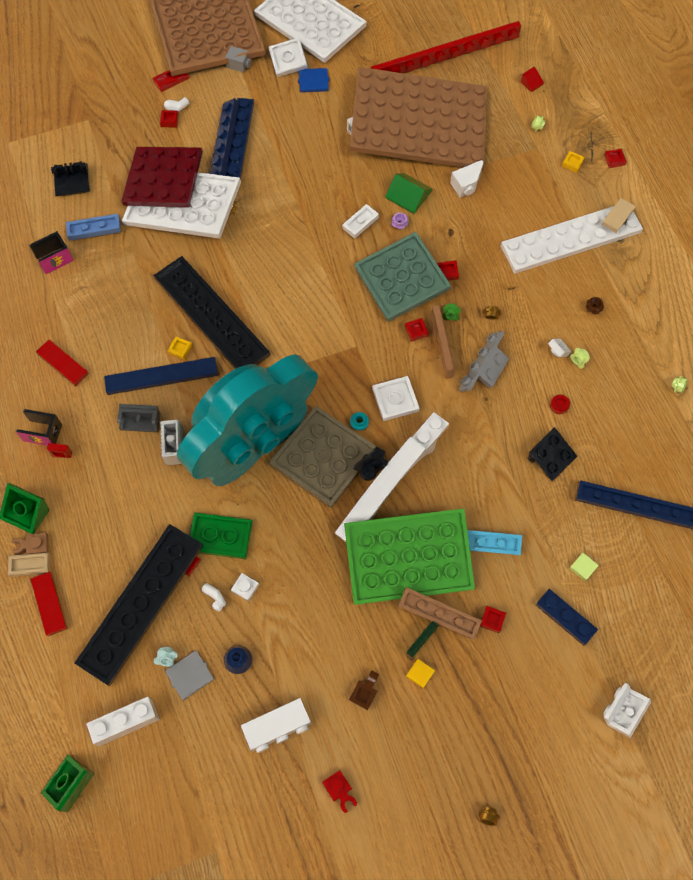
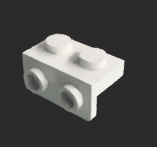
M624 683L622 688L619 687L617 689L612 705L606 707L604 719L607 726L631 738L651 704V700L632 690L629 684Z

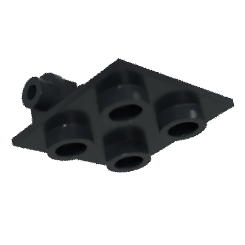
M80 161L73 164L70 162V166L67 163H64V166L63 164H55L54 167H51L52 174H54L55 196L90 192L88 164L86 162Z
M554 427L528 452L529 456L527 458L531 463L535 461L552 482L577 455Z

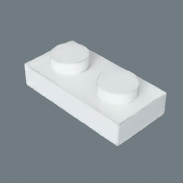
M366 204L342 225V229L355 239L379 218V214Z

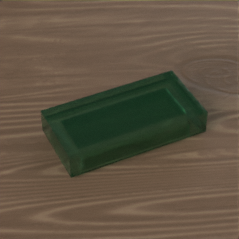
M431 622L407 650L406 657L412 661L437 631L439 627L437 623Z

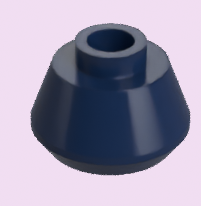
M236 645L227 650L224 656V665L229 672L242 674L250 668L252 655L246 647Z

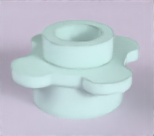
M162 647L157 651L154 663L171 667L174 665V659L178 657V654L170 647Z

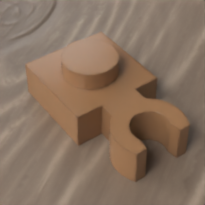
M47 533L26 535V541L19 538L12 540L13 544H20L18 549L12 550V553L15 555H21L25 551L26 554L49 553Z

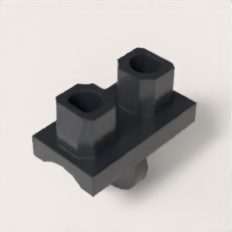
M375 447L372 452L364 455L360 461L354 464L353 470L359 471L361 478L371 481L375 478L376 473L387 466L388 461L384 459L386 452L379 447Z

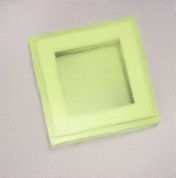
M582 553L569 569L586 581L599 565Z

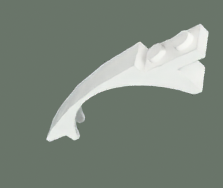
M433 412L414 436L410 437L389 461L344 519L335 534L346 542L344 523L372 520L385 499L408 471L423 457L433 452L437 439L448 428L449 423Z

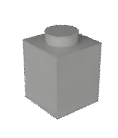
M231 46L225 56L229 60L226 68L244 73L246 68H250L251 59L247 58V55L235 56L248 51Z

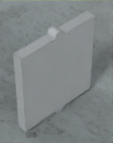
M196 650L165 670L172 682V688L177 690L182 700H185L214 680L207 668V663L203 662Z

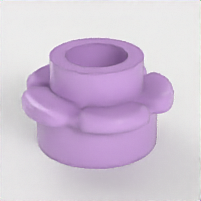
M396 213L392 218V226L398 229H404L409 223L404 213Z

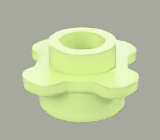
M576 348L574 354L570 355V358L574 364L582 369L585 367L584 364L589 362L590 356L585 349Z

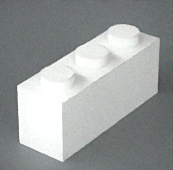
M146 697L86 724L93 744L102 746L160 719L153 700L150 697Z
M301 698L242 724L241 728L250 750L260 753L269 748L268 744L275 741L277 744L288 740V735L294 732L298 735L309 730L308 726L311 725Z

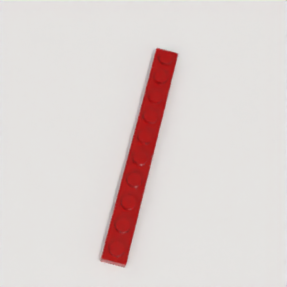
M519 21L377 64L371 66V69L396 73L411 72L518 38L521 24Z

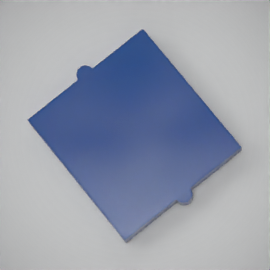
M327 68L299 71L300 78L298 83H300V92L329 91L328 82L330 79Z

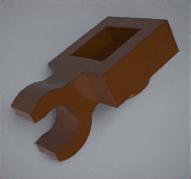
M371 671L365 684L358 681L349 701L368 711L378 692L373 689V686L379 674Z

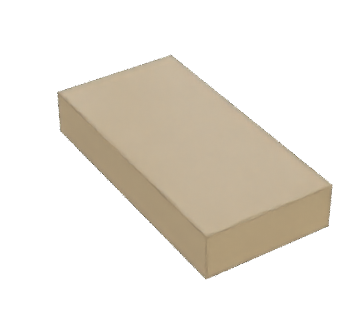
M620 198L603 220L602 226L617 234L636 206Z
M49 553L8 556L7 575L9 577L41 575L50 572Z

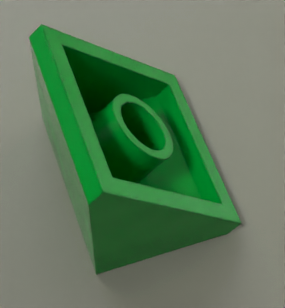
M405 173L395 174L385 198L415 214L433 189Z
M8 483L0 510V519L28 533L34 534L49 512L44 498Z
M67 755L43 788L41 794L56 810L68 812L95 773L70 755Z

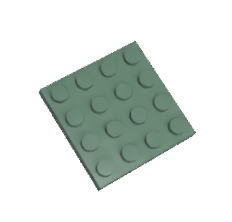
M417 232L354 264V268L387 322L451 289L450 283Z

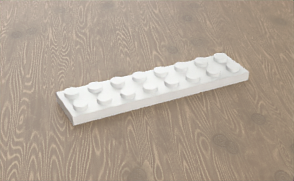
M613 207L503 241L500 246L514 274L640 234L643 231V227L634 212H632L617 234L602 226L603 220L613 209Z

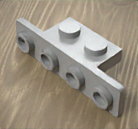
M503 331L493 332L487 337V343L478 352V358L471 364L469 373L461 381V386L458 389L460 392L470 391L477 379L488 388L494 386L509 360V357L497 348L504 335Z

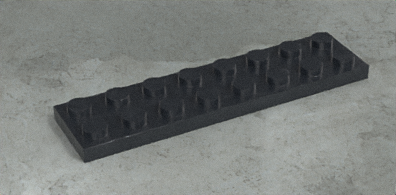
M183 256L153 275L157 283L234 369L248 364L258 365L271 355L270 351Z
M169 524L74 664L106 685L111 686L204 545Z

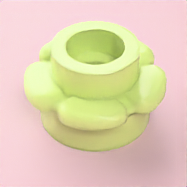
M536 115L531 128L535 129V132L538 129L542 130L545 124L543 116Z
M683 376L676 377L672 383L674 392L683 393L688 379L683 378Z

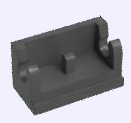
M119 404L117 423H120V430L158 433L160 411L157 406Z

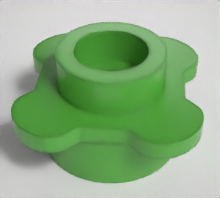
M451 303L443 307V319L459 320L461 309L456 304Z

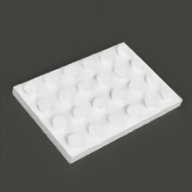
M266 0L254 10L256 17L290 40L299 37L302 48L324 63L362 31L367 24V21L335 0Z
M198 173L190 207L128 206L122 222L127 226L220 239L241 180L238 177Z

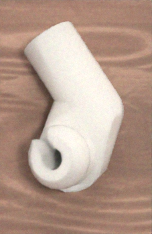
M208 583L204 584L202 592L215 600L212 607L220 612L226 605L224 597L217 588Z

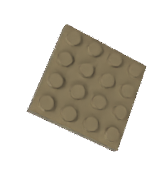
M315 406L272 458L269 465L332 508L359 474V471L353 470L354 464L360 461L364 455L372 452L376 446Z

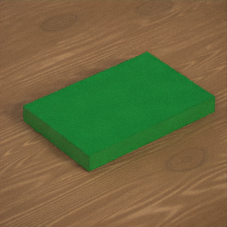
M194 512L190 536L204 545L199 554L246 560L253 520Z

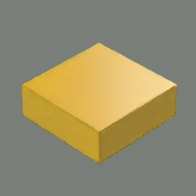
M569 151L561 167L577 173L585 157Z
M175 336L167 352L172 356L185 360L193 345L192 342Z
M417 659L406 677L423 689L435 670Z

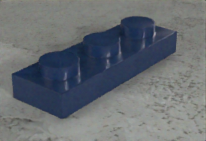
M550 588L536 603L539 609L583 646L588 643L598 630Z

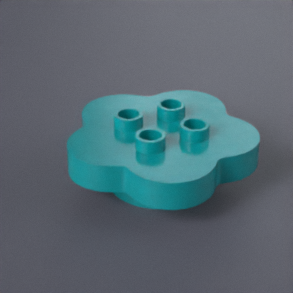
M297 354L284 357L268 368L248 364L231 371L217 381L197 404L191 420L194 428L181 442L177 450V459L195 479L209 478L215 486H224L233 482L247 472L262 455L271 452L298 428L307 413L305 402L317 383V372Z

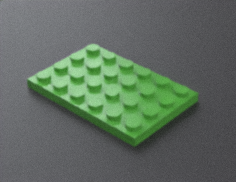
M465 509L344 523L354 605L401 599L405 587L425 596L475 590Z

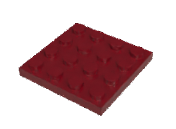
M136 147L121 200L123 206L190 207L203 154L201 147Z

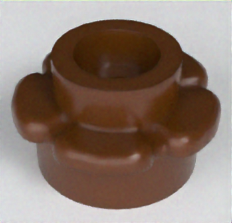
M599 297L589 299L586 305L587 311L592 314H599V312L603 311L602 299Z

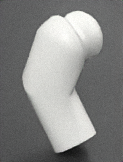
M184 97L179 102L166 100L164 107L167 110L180 112L190 103Z

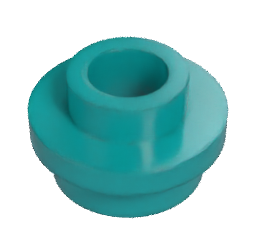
M357 412L351 416L350 425L353 429L362 431L368 427L369 418L366 414ZM362 419L363 422L358 423L356 420Z

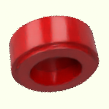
M564 395L554 396L550 403L551 410L556 414H564L570 407V401Z

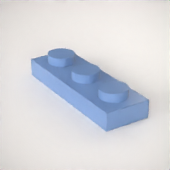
M118 214L66 222L69 241L121 232Z

